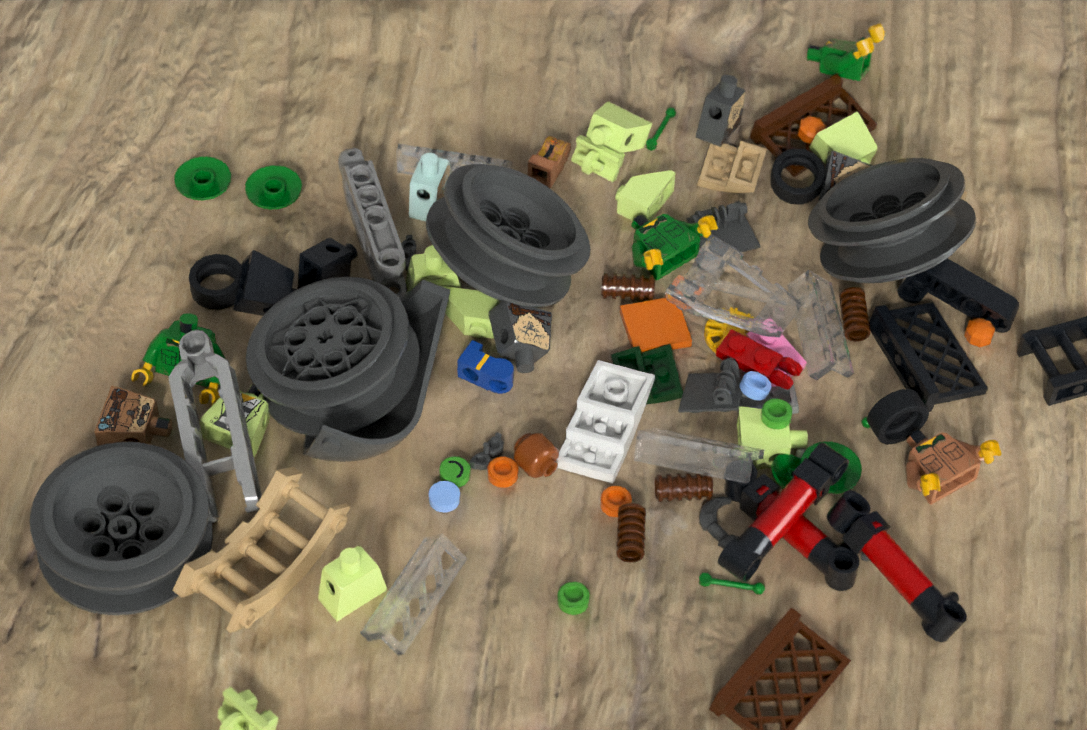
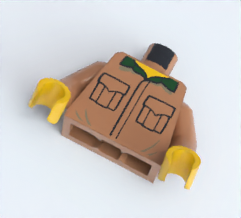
M917 430L907 438V443L912 448L905 466L907 486L910 489L922 492V495L931 505L975 481L981 461L984 460L986 464H990L994 461L993 456L1002 455L999 443L996 440H988L981 445H971L952 438L944 432L928 439L922 431Z

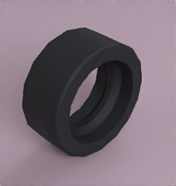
M790 149L784 151L776 158L771 171V187L775 195L782 201L798 205L811 202L819 196L825 179V167L818 156L805 149ZM800 165L808 168L813 173L814 181L808 187L794 188L782 180L781 173L785 167Z
M223 254L208 255L196 261L189 273L192 298L198 305L207 309L221 310L230 308L234 305L242 265L235 258ZM215 274H225L234 278V282L231 285L219 290L207 289L200 285L205 278Z
M900 389L881 398L868 413L867 422L881 443L886 445L896 444L907 440L913 432L920 430L928 420L929 412L916 391Z

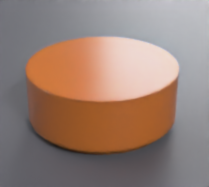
M501 456L494 458L489 463L488 480L496 487L506 488L516 483L518 479V465L513 459Z
M610 486L601 494V509L610 517H618L619 507L632 503L630 492L621 486Z

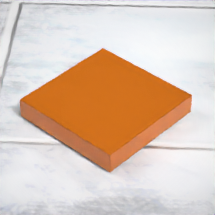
M677 296L620 306V315L631 348L639 346L641 352H645L671 344L673 350L692 346V338Z

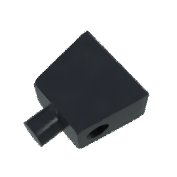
M327 238L300 253L297 289L324 279L350 277L351 261L358 256L356 248L350 243L342 245L332 238Z
M252 250L242 262L233 310L264 316L278 301L297 290L292 288L295 275L293 270Z

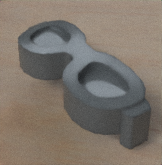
M407 235L406 240L401 243L405 253V270L407 272L411 256L416 254V242L412 235Z
M497 432L488 442L483 443V452L471 458L470 467L472 469L486 470L491 462V458H497L502 455L504 447L500 433Z

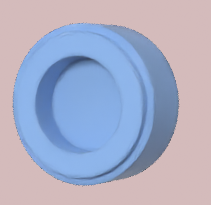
M755 371L745 373L739 384L744 395L758 401L764 400L772 388L769 379Z
M439 481L431 486L429 490V504L434 510L446 513L458 507L460 491L454 483Z

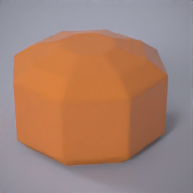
M808 116L800 121L797 135L803 142L811 144L816 134L826 129V125L820 118Z
M980 317L969 320L964 336L969 344L984 347L991 344L995 328L991 321Z

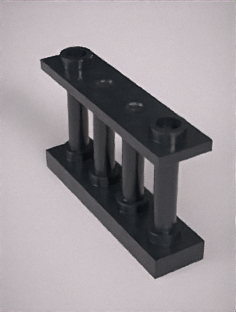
M1087 316L1039 330H1030L1021 335L1017 349L1018 356L1021 357L1034 353L1049 378L1043 396L1048 406L1087 395V366L1072 343L1087 339ZM1060 346L1075 371L1060 374L1046 350Z

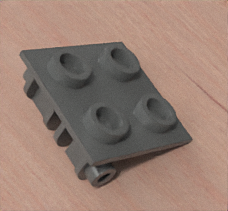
M735 201V203L727 205L726 208L724 205H719L718 210L716 207H711V209L704 211L698 210L690 218H687L688 223H697L699 219L708 215H712L715 218L718 229L711 230V235L708 238L700 236L699 246L707 261L760 248V244L744 215L748 213L745 202Z
M726 358L720 364L721 371L719 373L689 374L678 412L738 411L742 397L739 384L747 372H740L737 362L733 358Z

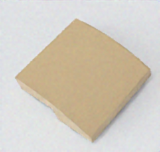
M740 141L738 148L727 144L719 147L710 143L697 186L730 193L754 192L767 149Z

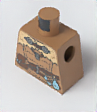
M111 386L94 431L97 446L116 442L151 444L153 435L164 437L171 435L173 421L172 419L159 417L157 401L154 398Z

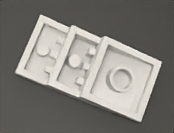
M598 360L577 399V410L566 429V439L559 451V457L556 459L558 463L557 468L613 484L637 430L655 380V375Z

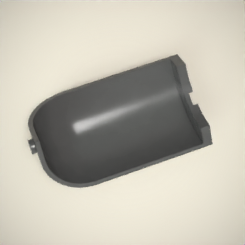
M422 280L411 291L399 295V299L405 307L409 325L417 336L421 352L417 377L400 403L380 419L352 432L345 433L322 425L316 436L305 435L303 455L335 462L369 459L389 451L411 433L422 414L450 289Z

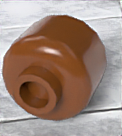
M527 433L516 442L514 446V461L528 476L532 478L548 477L555 472L558 467L556 459L559 457V450L545 435L541 433Z

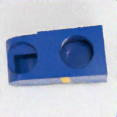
M472 340L457 360L458 377L494 393L503 394L509 392L513 387L514 378L512 363L507 359L494 358L484 353L483 345Z

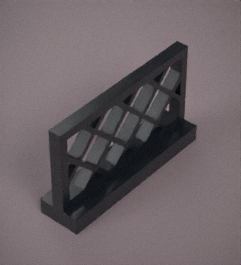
M933 302L889 310L886 305L875 307L869 321L872 335L904 387L917 392L927 407L928 412H931L936 404L986 394L988 387ZM928 313L933 324L917 318V315ZM895 319L909 323L908 329L898 325ZM914 325L928 331V336L925 337L911 331L912 326ZM932 333L944 338L947 345L930 339ZM907 338L922 344V350L912 347ZM926 346L943 353L941 359L924 352ZM948 355L957 359L961 366L958 367L944 361L945 356ZM921 360L936 366V371L933 372L926 369ZM940 368L957 375L955 381L938 374ZM962 377L971 381L974 386H965L958 383V380ZM934 382L946 386L951 390L949 392L940 393L939 389L937 388Z

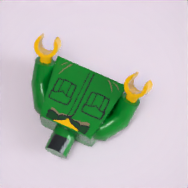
M878 23L869 27L867 30L870 37H862L857 42L829 39L823 47L809 45L807 61L819 62L820 73L832 76L838 74L841 78L861 81L870 69L871 56L874 50L873 43L881 42L884 39L885 31L882 24Z
M643 214L638 215L631 224L632 228L636 230L634 232L633 245L631 246L633 263L638 268H647L656 281L698 256L700 236L708 238L711 235V230L718 229L714 216H704L697 223H688L676 220L668 214H662L652 221Z
M186 313L181 315L179 320L174 321L169 328L162 329L152 339L142 359L145 362L143 367L132 373L131 380L132 382L137 381L140 372H142L146 377L142 386L150 384L154 377L151 371L153 366L156 367L155 372L169 376L175 366L181 361L179 341L186 333L193 330L205 332L212 342L214 353L224 359L226 357L216 343L215 333L210 329L198 326V317L196 315ZM214 376L196 382L197 385L208 388L199 394V402L201 404H207L209 394L212 395L211 405L220 398L218 391L220 381L217 377Z

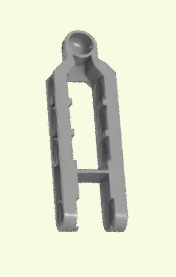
M358 148L346 149L339 155L338 166L342 175L346 204L372 281L378 282L387 288H398L400 291L396 295L399 298L400 294L407 292L403 277V271L406 267L405 253L372 160L365 161L361 150Z
M200 330L190 331L179 341L181 361L175 366L168 378L185 461L201 478L208 498V521L213 523L218 521V511L210 476L235 469L237 482L243 490L247 513L260 510L256 504L262 494L236 372L229 365L228 360L214 353L212 342L205 332ZM215 376L220 381L221 389L218 391L219 396L224 401L227 418H224L230 429L233 446L230 447L232 456L207 462L192 388L197 381Z

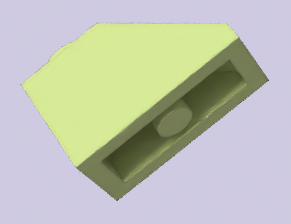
M668 170L632 176L625 186L621 185L616 193L617 214L632 221L638 215L643 214L651 221L674 192L676 172Z
M442 286L450 289L445 314L464 335L493 339L494 335L488 312L499 304V300L478 290Z

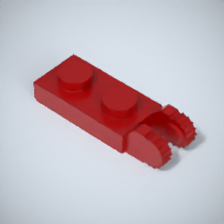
M733 329L729 331L716 349V356L719 359L733 358L737 362L739 369L745 372H759L766 376L772 384L788 390L794 384L792 378L787 374L797 377L803 371V367L797 361L790 357H783V355Z

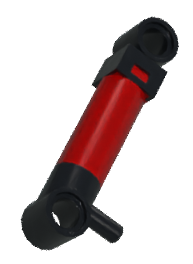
M820 443L812 451L808 459L806 458L792 474V480L738 539H732L725 546L718 558V564L742 582H747L759 568L762 559L812 504L816 506L829 492L830 485L833 486L839 481L849 465V460L825 443Z
M735 460L727 467L724 485L725 495L730 497L733 502L740 503L739 508L752 520H755L779 494V486L765 474L757 478L756 467L747 460ZM802 515L782 538L825 575V582L829 587L838 591H846L852 588L857 577L860 563L859 556L853 552L844 540L840 544L835 543L808 518Z
M846 491L828 511L826 516L828 523L837 532L844 534L842 539L856 555L863 552L922 618V627L926 634L937 642H946L967 620L964 608L958 603V594L952 591L943 595L887 533L890 525L877 511L870 513L871 508L868 501L855 491Z

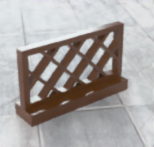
M835 74L756 120L750 138L756 145L762 143L777 158L784 151L800 149L790 147V139L801 140L797 135L798 132L791 131L792 125L800 124L802 119L812 116L814 112L827 114V120L823 121L826 128L835 124L831 123V114L848 117L858 112L869 132L876 128L877 123L842 88L844 81L838 74ZM840 98L847 105V110L832 107V102ZM773 136L785 137L786 146L775 144L770 138ZM805 143V150L812 152L809 150V143ZM795 165L785 167L793 177L808 170V168L800 165L797 167Z
M791 607L715 696L709 710L718 717L724 714L743 730H763V724L779 723L780 730H795L845 670L851 660L799 620L802 615ZM798 633L809 641L811 650H795L793 638ZM788 645L789 651H783ZM829 656L839 665L835 670L821 671L819 657ZM797 657H812L815 671L799 672ZM776 658H790L792 672H776ZM769 668L770 673H765V671ZM816 678L818 691L803 693L800 679ZM794 679L796 693L780 694L778 680ZM758 680H771L774 694L758 695L756 682ZM798 700L800 713L798 715L784 716L782 701ZM804 700H810V701L805 705ZM775 701L777 716L761 717L759 702ZM753 702L755 717H743L734 708L738 703Z

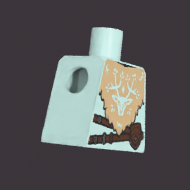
M426 153L421 156L410 181L409 218L426 221L427 213L433 203L445 197L444 186L451 174L450 161L439 158L434 153ZM428 193H429V194H430V198H429V199H424V196H428Z

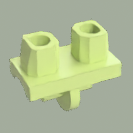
M580 135L576 139V149L571 161L582 166V172L587 175L594 172L614 182L617 180L625 154H619L603 145H595L591 139Z
M230 687L223 691L224 701L217 713L218 719L222 722L219 730H276L278 717L271 710H266L259 714L256 711L258 701L249 689L237 693Z

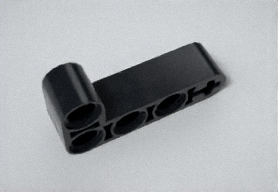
M948 258L924 272L902 279L897 290L902 300L913 304L919 303L929 293L972 319L980 317L991 321L995 332L1005 333L1010 330L1020 307L1016 298Z

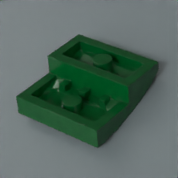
M671 344L641 352L640 347L637 346L611 354L612 362L615 365L655 375L646 404L662 403L682 398L683 388Z

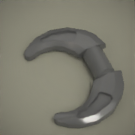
M716 497L707 501L701 508L699 524L703 531L708 530L719 542L718 546L723 549L732 539L740 537L733 534L729 535L718 524L717 511L722 506L731 503L732 499L730 497Z

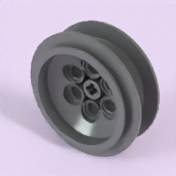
M905 158L868 167L837 183L814 206L808 218V225L812 235L819 241L824 242L820 252V260L824 270L831 276L846 281L884 283L919 274L946 260L964 244L976 226V214L973 207L968 202L960 199L966 186L961 170L946 162L927 158Z
M470 164L455 169L446 180L444 186L445 197L434 202L426 216V229L430 241L448 267L473 288L500 301L504 300L528 307H545L556 304L569 291L571 275L580 271L590 257L591 248L588 235L569 205L538 180L507 167Z
M358 277L324 279L303 286L288 294L273 305L260 319L251 334L246 351L248 373L253 384L265 396L263 400L268 403V412L271 417L291 431L310 436H316L322 425L348 433L363 428L386 415L400 403L412 387L419 371L421 359L417 336L409 325L408 316L401 300L384 285Z
M109 443L74 455L58 466L46 478L34 498L30 512L32 540L37 550L40 569L49 586L70 604L80 609L103 615L141 613L172 601L179 596L172 590L185 563L194 561L210 552L213 543L212 522L208 521L209 505L207 493L199 475L178 455L164 448L146 443Z

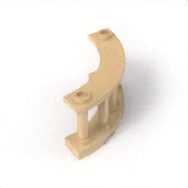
M294 467L276 470L267 489L256 504L260 510L248 524L243 521L225 539L227 546L218 553L211 550L202 557L185 563L172 591L180 597H185L195 592L203 593L233 615L226 628L228 632L233 633L242 628L247 629L256 620L270 611L309 572L335 534L345 527L347 523L346 515L351 506L345 503L328 509L299 488L298 482L303 474ZM291 498L323 520L311 540L280 519L279 513ZM267 530H275L302 549V552L288 568L256 546L258 540ZM250 556L278 576V578L262 590L232 569V567L241 558ZM217 579H225L250 598L238 603L211 583Z

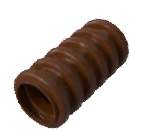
M604 273V276H602L601 296H603V299H607V296H612V299L621 297V300H625V297H630V300H634V297L639 298L640 301H643V298H648V301L653 300L655 278L653 275H649V278H644L645 275L642 274L640 277H635V274H631V277H626V274L617 276V273H613V276H608V273Z
M859 287L846 288L839 295L843 328L845 330L844 335L849 341H863L871 334L865 292Z
M697 472L695 476H691L690 473H686L685 476L676 473L675 477H672L671 474H666V477L657 474L655 477V497L658 502H662L663 499L672 502L673 498H677V501H682V498L691 501L695 497L696 500H701L702 497H705L706 500H711L713 496V479L709 472H705L704 475Z
M627 503L618 509L616 555L620 560L629 563L638 562L645 555L646 510L643 506L636 503Z

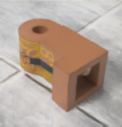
M548 136L537 155L533 154L529 159L528 176L551 189L569 157L571 143ZM540 170L547 172V178H542L537 173Z

